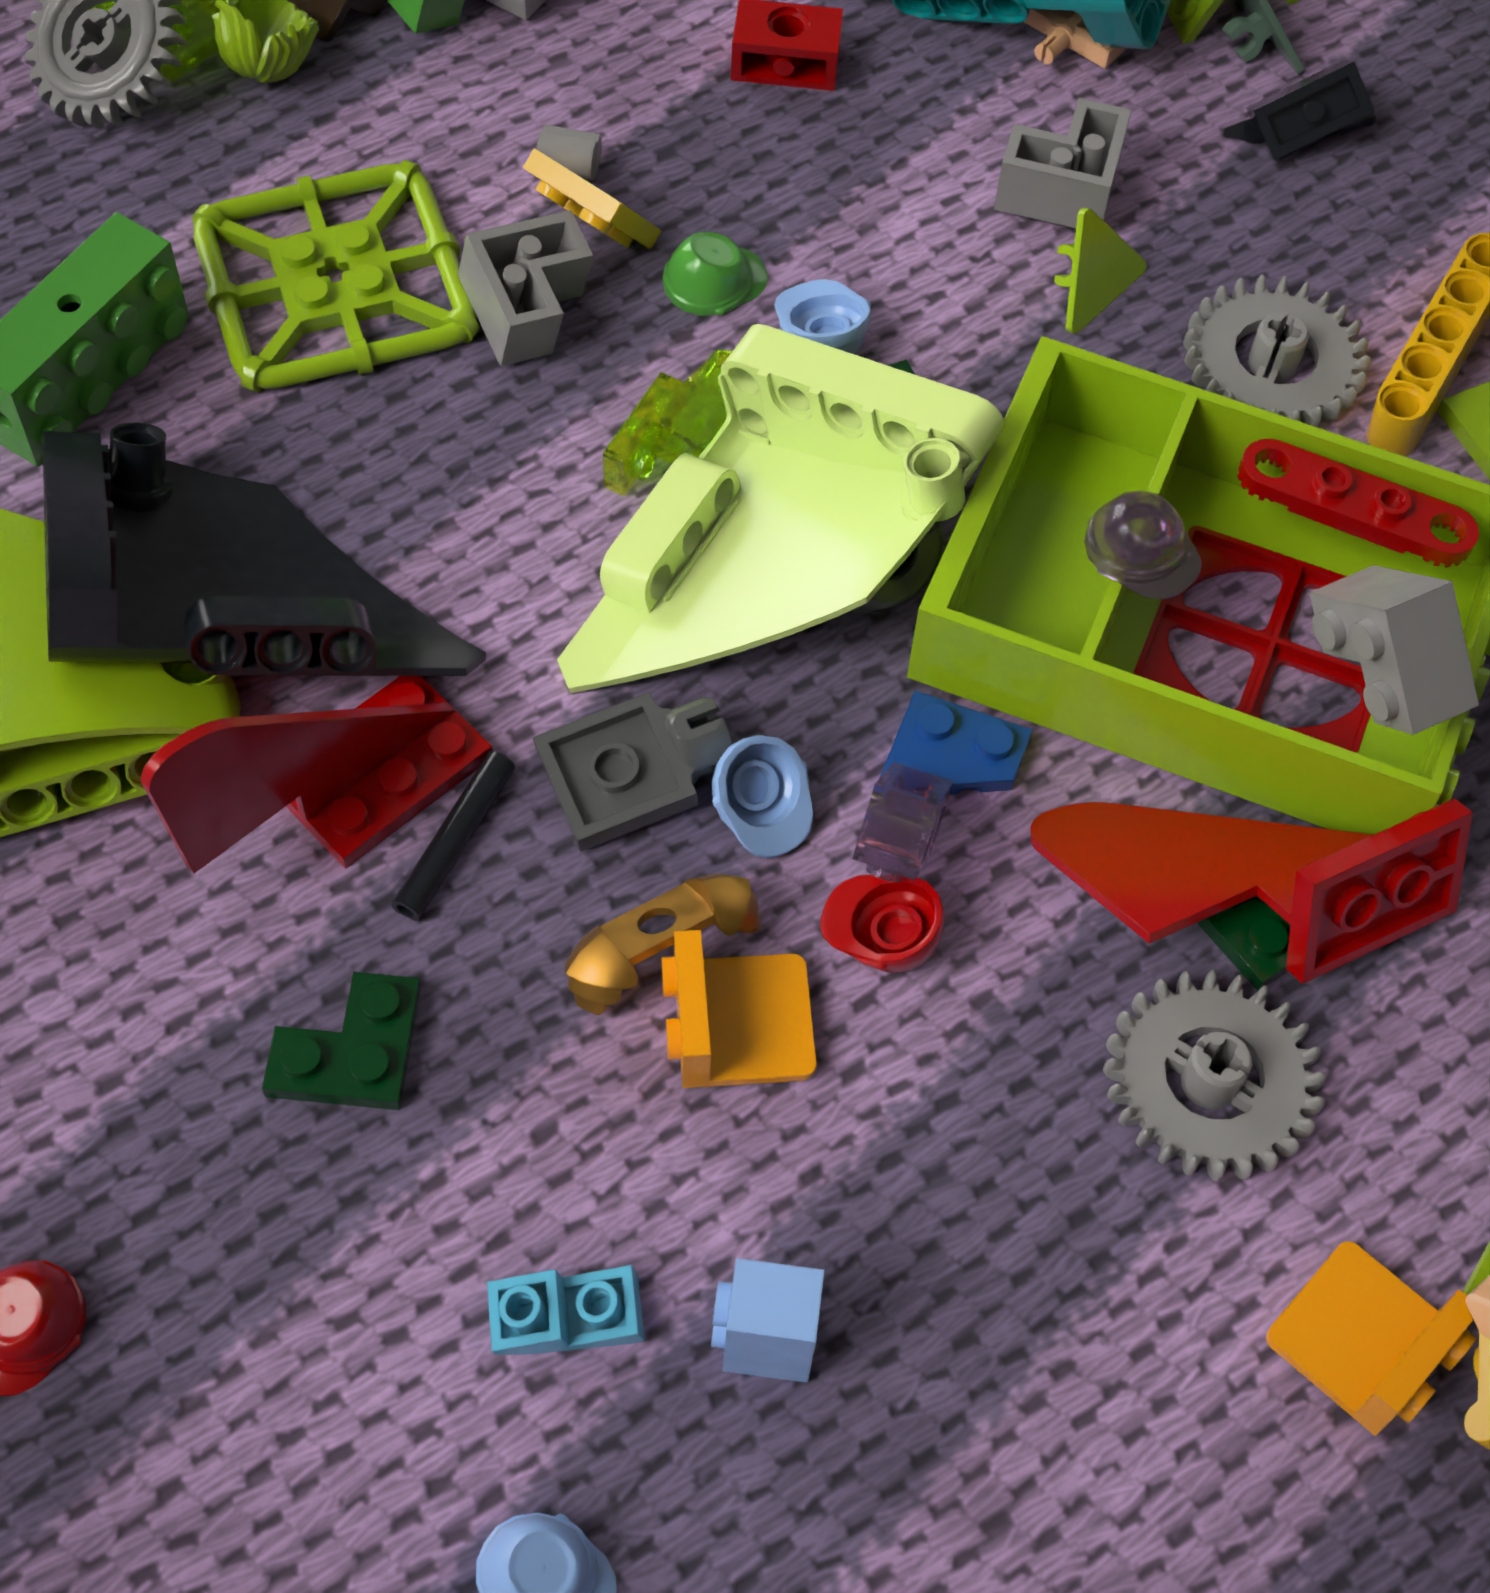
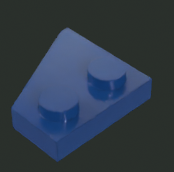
M915 690L877 782L874 797L888 800L895 799L896 793L931 790L933 796L955 795L967 789L978 790L981 793L1009 791L1012 789L1023 760L1032 729Z

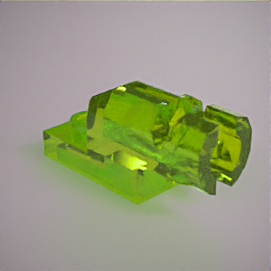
M718 350L712 352L705 363L689 376L685 382L660 372L603 452L605 488L625 496L636 479L644 481L649 476L656 458L673 464L684 453L696 457L700 456L706 446L712 442L726 420L727 411L718 376L721 374L722 364L732 351Z

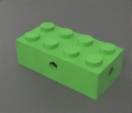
M115 212L0 319V445L38 467L43 462V431L74 432L91 414L100 413L109 403L111 395L130 376L135 377L145 369L150 356L167 340H173L181 334L190 317L170 241Z

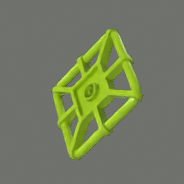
M406 159L401 163L383 164L312 180L310 175L296 178L297 184L229 198L211 205L202 204L193 214L194 242L208 285L205 299L210 312L217 316L231 365L240 378L242 387L258 393L262 388H282L357 370L358 375L373 372V366L447 349L462 341L465 343L472 341L479 330V325L471 302L458 278L460 263L457 257L460 255V247L455 235L447 230L432 186L421 172L422 169L419 164ZM388 187L364 219L326 227L318 202ZM412 195L427 240L422 244L386 252L380 234L407 198ZM303 206L311 231L274 239L233 221ZM218 240L270 261L275 277L236 286L229 280ZM437 265L452 310H445L400 291L394 274ZM330 270L344 271L341 275L342 280L338 282H331L328 276L322 275ZM282 300L288 318L258 356L252 355L239 310ZM395 313L431 329L366 343L358 321ZM343 326L350 348L282 363L303 334Z

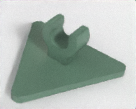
M1237 0L1248 17L1233 18L1222 29L1224 34L1232 41L1242 33L1248 32L1246 42L1234 50L1237 56L1244 62L1254 59L1261 52L1264 41L1268 39L1298 75L1303 73L1305 68L1268 0Z

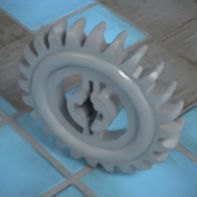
M39 0L43 5L42 10L31 13L30 20L36 24V28L29 30L25 37V41L33 46V48L25 53V63L33 67L29 72V81L38 87L37 94L39 99L50 105L54 114L61 118H68L75 125L84 126L87 122L97 129H102L104 123L101 115H103L109 122L116 126H121L123 122L118 115L119 107L132 116L141 117V113L136 107L135 97L139 95L148 102L157 104V98L152 94L149 87L150 82H157L168 87L172 85L170 80L159 69L161 64L181 66L180 60L167 51V46L187 44L186 40L179 33L169 28L175 23L185 24L187 22L180 12L169 8L171 5H180L182 0ZM116 2L108 11L98 8L91 9L100 3ZM73 36L74 46L71 48V39ZM94 63L105 69V71L93 74L85 73Z
M1262 274L1257 279L1253 294H1250L1245 289L1244 279L1239 278L1234 286L1232 298L1227 296L1225 286L1221 285L1215 293L1213 305L1209 297H1205L1202 300L1199 310L1190 317L1188 331L1183 341V345L1187 350L1184 362L1189 369L1194 371L1191 380L1196 386L1207 387L1206 391L1315 427L1319 426L1321 417L1325 420L1338 418L1341 409L1352 407L1357 394L1363 391L1367 381L1366 373L1371 364L1370 356L1365 355L1369 340L1364 337L1357 343H1354L1361 328L1359 320L1354 321L1349 327H1341L1348 311L1346 304L1342 305L1337 312L1331 314L1325 312L1330 300L1329 291H1326L1320 300L1312 304L1308 302L1310 288L1308 281L1303 284L1301 290L1295 296H1290L1287 289L1288 279L1285 275L1281 278L1275 293H1269L1265 286V276ZM1257 331L1248 358L1249 368L1254 374L1252 375L1239 362L1235 346L1242 337ZM1282 336H1285V341H1282L1272 370L1268 378H1265L1264 376L1272 353L1276 351ZM1307 347L1315 363V369L1311 375L1297 383L1275 384L1284 383L1294 377Z
M1214 969L1207 973L1201 990H1196L1191 982V975L1188 971L1182 972L1176 985V995L1167 988V983L1164 979H1159L1155 983L1152 992L1154 1004L1147 1000L1144 993H1137L1132 1001V1010L1136 1018H1133L1127 1011L1119 1013L1116 1019V1027L1120 1034L1114 1033L1110 1035L1106 1042L1108 1052L1115 1058H1110L1106 1061L1103 1072L1109 1079L1120 1082L1110 1087L1107 1097L1112 1103L1128 1105L1121 1112L1118 1122L1124 1127L1140 1125L1142 1130L1135 1143L1141 1148L1155 1142L1159 1144L1160 1150L1157 1160L1164 1165L1169 1163L1176 1155L1181 1157L1183 1173L1188 1176L1194 1174L1199 1164H1205L1210 1178L1214 1181H1220L1225 1173L1226 1166L1229 1165L1238 1178L1246 1180L1250 1177L1253 1170L1251 1160L1262 1170L1273 1171L1278 1163L1276 1153L1285 1157L1295 1156L1300 1147L1299 1141L1296 1138H1307L1314 1132L1315 1122L1312 1119H1305L1303 1116L1318 1114L1325 1104L1324 1098L1321 1096L1313 1097L1307 1094L1317 1091L1323 1086L1326 1080L1325 1072L1312 1073L1305 1071V1069L1317 1061L1321 1054V1048L1317 1046L1310 1049L1297 1048V1045L1307 1034L1309 1024L1302 1023L1298 1027L1285 1029L1282 1024L1290 1012V1002H1285L1279 1008L1270 1012L1266 1011L1264 1006L1269 991L1266 985L1262 986L1249 1000L1243 998V976L1241 974L1233 979L1226 992L1219 990L1216 980L1217 973ZM1203 1035L1193 1048L1182 1042L1190 1037ZM1252 1061L1259 1073L1260 1087L1247 1080L1252 1068ZM1213 1064L1223 1069L1221 1075L1210 1070ZM1165 1066L1181 1075V1086L1186 1096L1196 1105L1206 1109H1221L1231 1104L1245 1113L1231 1119H1209L1191 1112L1175 1098L1167 1083Z

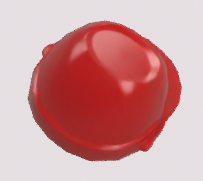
M912 873L858 875L842 881L828 896L820 918V929L823 938L833 948L852 956L863 965L888 973L909 972L921 966L935 953L944 932L946 915L941 898L935 889L927 881L915 877Z
M24 1261L0 1270V1396L17 1395L33 1388L82 1343L80 1336L86 1323V1298L77 1280L66 1270L50 1262Z

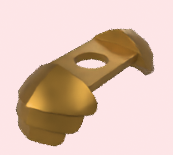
M719 873L688 879L683 884L601 926L597 925L580 940L565 962L569 991L574 993L576 1005L592 1014L600 1015L607 1010L608 1005L616 1004L620 999L623 989L633 988L637 984L638 976L633 966L674 945V931L703 930L714 924L727 936L734 935L737 931L741 933L759 932L762 928L758 914V902L755 893L751 891L749 879ZM670 915L676 918L675 923L663 932L648 934L640 930L642 924L654 916Z

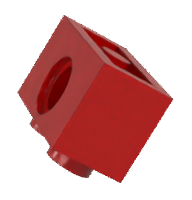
M738 0L732 38L730 80L835 91L843 8L765 0Z

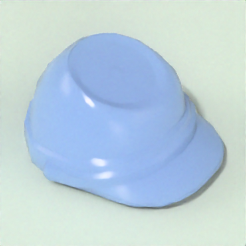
M828 279L809 281L789 288L776 297L774 305L782 331L855 355L863 344L871 320L870 301L842 283Z
M755 735L743 738L729 746L716 764L712 778V802L721 820L733 831L742 846L757 857L775 858L797 848L810 833L813 821V808L806 762L801 760L795 748L776 737Z
M531 1513L510 1518L493 1530L484 1542L476 1561V1587L479 1593H617L616 1576L606 1556L564 1514L551 1516L542 1513Z

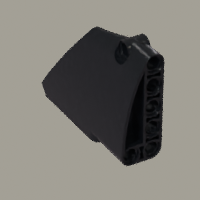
M124 423L112 428L110 432V449H108V445H101L100 433L43 431L45 570L49 662L193 663L197 669L212 675L467 676L486 660L485 651L450 632L402 600L359 567L306 519L275 485L213 474L166 460V433L161 428L147 423Z

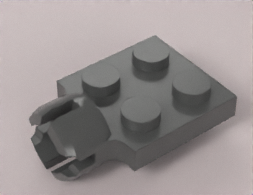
M650 692L532 737L537 754L580 852L699 805L694 784L701 777L714 773L719 759L727 748L733 745V739L726 721L723 718L718 719L714 714L721 710L711 697H700L675 708L666 709L660 708L654 702Z

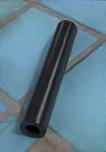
M496 751L488 752L392 900L391 906L396 912L414 921L420 919L514 772L515 765L507 756Z

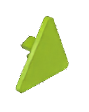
M1081 208L1077 214L1075 242L1073 244L1059 245L1057 253L1066 254L1072 259L1071 274L1055 275L1054 282L1057 285L1070 287L1065 325L1066 331L1078 334L1145 272L1147 267L1146 261L1089 208Z

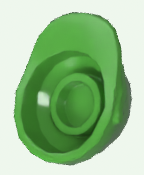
M698 232L686 238L671 255L664 268L662 283L667 297L675 306L683 311L701 316H723L738 306L757 298L766 288L768 273L763 262L755 253L739 248L729 237L716 232Z

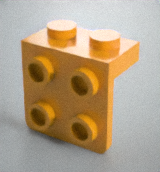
M701 930L674 931V956L661 957L663 997H676L677 1018L666 1019V1042L668 1060L680 1059L682 1088L805 1081L812 1078L816 1070V1055L807 968L804 958L792 953L703 959Z
M1349 1241L1341 1243L1266 1333V1341L1271 1349L1374 1436L1397 1415L1406 1423H1409L1436 1391L1425 1381L1439 1363L1451 1371L1470 1349L1477 1337L1467 1330V1327L1474 1319L1465 1302L1467 1295L1460 1289L1437 1310L1360 1246Z

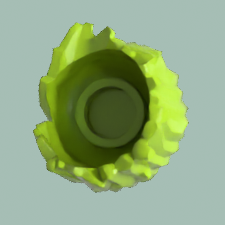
M217 0L214 6L218 7L220 12L212 15L215 23V40L219 54L224 62L241 76L255 79L260 83L276 82L286 79L295 73L306 58L319 31L316 20L307 16L306 11L299 10L295 4L287 0Z

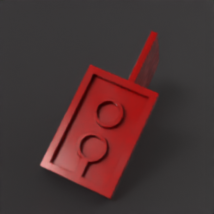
M399 676L355 709L230 717L201 724L177 736L157 750L148 760L142 771L141 783L184 863L194 874L284 807H287L340 864L347 869L476 771L488 752L493 751L492 745L421 676Z
M1454 798L1430 810L1419 812L1410 819L1373 835L1126 804L1087 802L1061 806L1038 815L1030 827V841L1037 852L1149 944L1257 895L1290 924L1286 969L1304 984L1457 911L1473 812Z

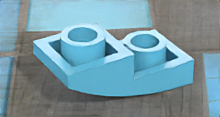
M632 1265L562 1277L554 1269L487 1282L491 1350L495 1355L540 1354L625 1345L645 1341L638 1272Z

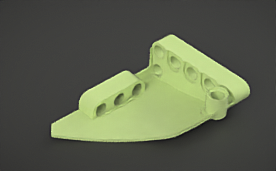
M752 325L722 364L721 374L718 376L727 411L724 424L699 457L684 453L673 462L604 556L600 571V581L605 596L557 659L570 694L639 680L740 653L798 633L868 603L912 553L935 522L948 520L956 516L963 509L966 501L964 486L1004 428L1002 414L992 403L978 395L767 325Z

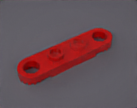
M1260 439L1251 443L1245 449L1238 466L1237 478L1238 481H1242L1240 486L1243 489L1247 488L1249 490L1248 494L1252 497L1256 494L1259 496L1258 500L1264 501L1266 498L1270 502L1285 505L1288 507L1287 511L1396 552L1404 554L1405 551L1423 557V560L1426 562L1432 560L1434 561V566H1439L1440 563L1444 564L1445 568L1451 567L1452 564L1458 566L1463 560L1466 561L1479 538V528L1475 519L1461 507L1280 440ZM1260 460L1262 464L1269 460L1271 465L1275 461V467L1279 468L1282 466L1281 472L1285 474L1277 478L1269 477L1261 473L1256 465L1259 464ZM1440 524H1442V529H1446L1447 526L1451 527L1449 531H1456L1455 537H1459L1458 543H1446L1439 540L1431 531L1433 525L1435 528H1439Z

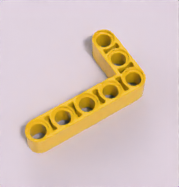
M1478 233L1471 236L1464 243L1379 389L1367 430V438L1370 445L1406 456L1411 454L1420 442L1442 399L1447 394L1490 317V233Z

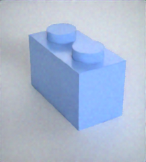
M736 1258L733 1283L718 1281L713 1316L711 1347L725 1349L723 1371L808 1383L817 1337L824 1270Z

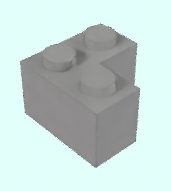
M1078 98L1068 136L1014 124L1002 161L994 210L1076 228L1077 214L1081 208L1092 209L1104 220L1132 109Z
M571 210L466 234L458 278L471 302L500 367L553 354L564 314L558 302L581 297L583 294L593 253Z
M1373 565L1309 592L1314 611L1312 629L1317 641L1322 646L1323 653L1361 663L1366 685L1363 691L1364 702L1368 711L1373 716L1374 723L1414 735L1479 706L1452 581Z

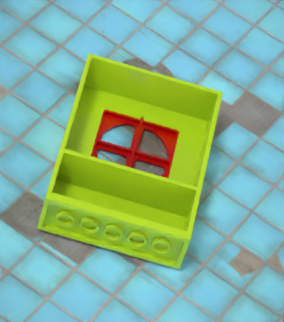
M1041 336L1006 413L1004 428L988 453L919 606L907 678L1320 827L1374 835L1410 819L1419 812L1430 810L1451 799L1460 774L1459 770L1452 767L1456 754L1461 756L1467 747L1473 732L1475 719L1468 717L1470 712L1468 710L1414 735L1374 723L1373 716L1368 711L1364 702L1363 691L1366 685L1361 666L1292 643L1288 638V630L1304 590L1309 588L1319 589L1373 565L1452 581L1479 702L1490 675V669L1483 667L1486 655L1490 656V485ZM1260 439L1280 440L1461 507L1475 519L1479 528V538L1466 561L1463 560L1458 566L1452 564L1451 567L1445 568L1444 564L1441 563L1439 566H1434V561L1432 560L1426 562L1423 560V557L1405 551L1404 554L1289 512L1287 511L1288 507L1285 505L1270 502L1266 498L1264 501L1258 500L1259 496L1256 494L1252 497L1248 494L1249 490L1247 488L1243 489L1240 486L1242 481H1238L1237 478L1238 466L1245 449L1251 443ZM1260 460L1259 464L1256 465L1261 473L1269 477L1277 478L1285 474L1281 472L1282 466L1279 468L1275 467V461L1271 465L1269 460H1266V463L1263 464ZM1440 524L1439 528H1435L1433 525L1431 531L1439 540L1446 543H1458L1459 537H1455L1456 531H1449L1451 527L1447 526L1446 529H1442V524ZM1233 572L1270 573L1277 576L1281 581V589L1268 625L1265 629L1259 631L1189 607L1184 603L1183 596L1190 588L1206 579ZM1177 628L1185 629L1245 650L1252 655L1254 663L1240 703L1236 708L1231 709L1211 702L1189 683L1178 668L1170 651L1168 642L1170 631ZM1281 665L1290 666L1356 690L1360 696L1359 704L1352 711L1336 720L1320 725L1282 727L1262 720L1260 717V709L1274 670Z

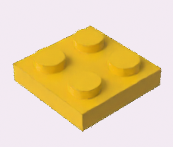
M535 148L523 166V169L540 179L535 190L566 210H571L574 215L626 248L630 246L634 239L650 249L662 232V230L615 198Z

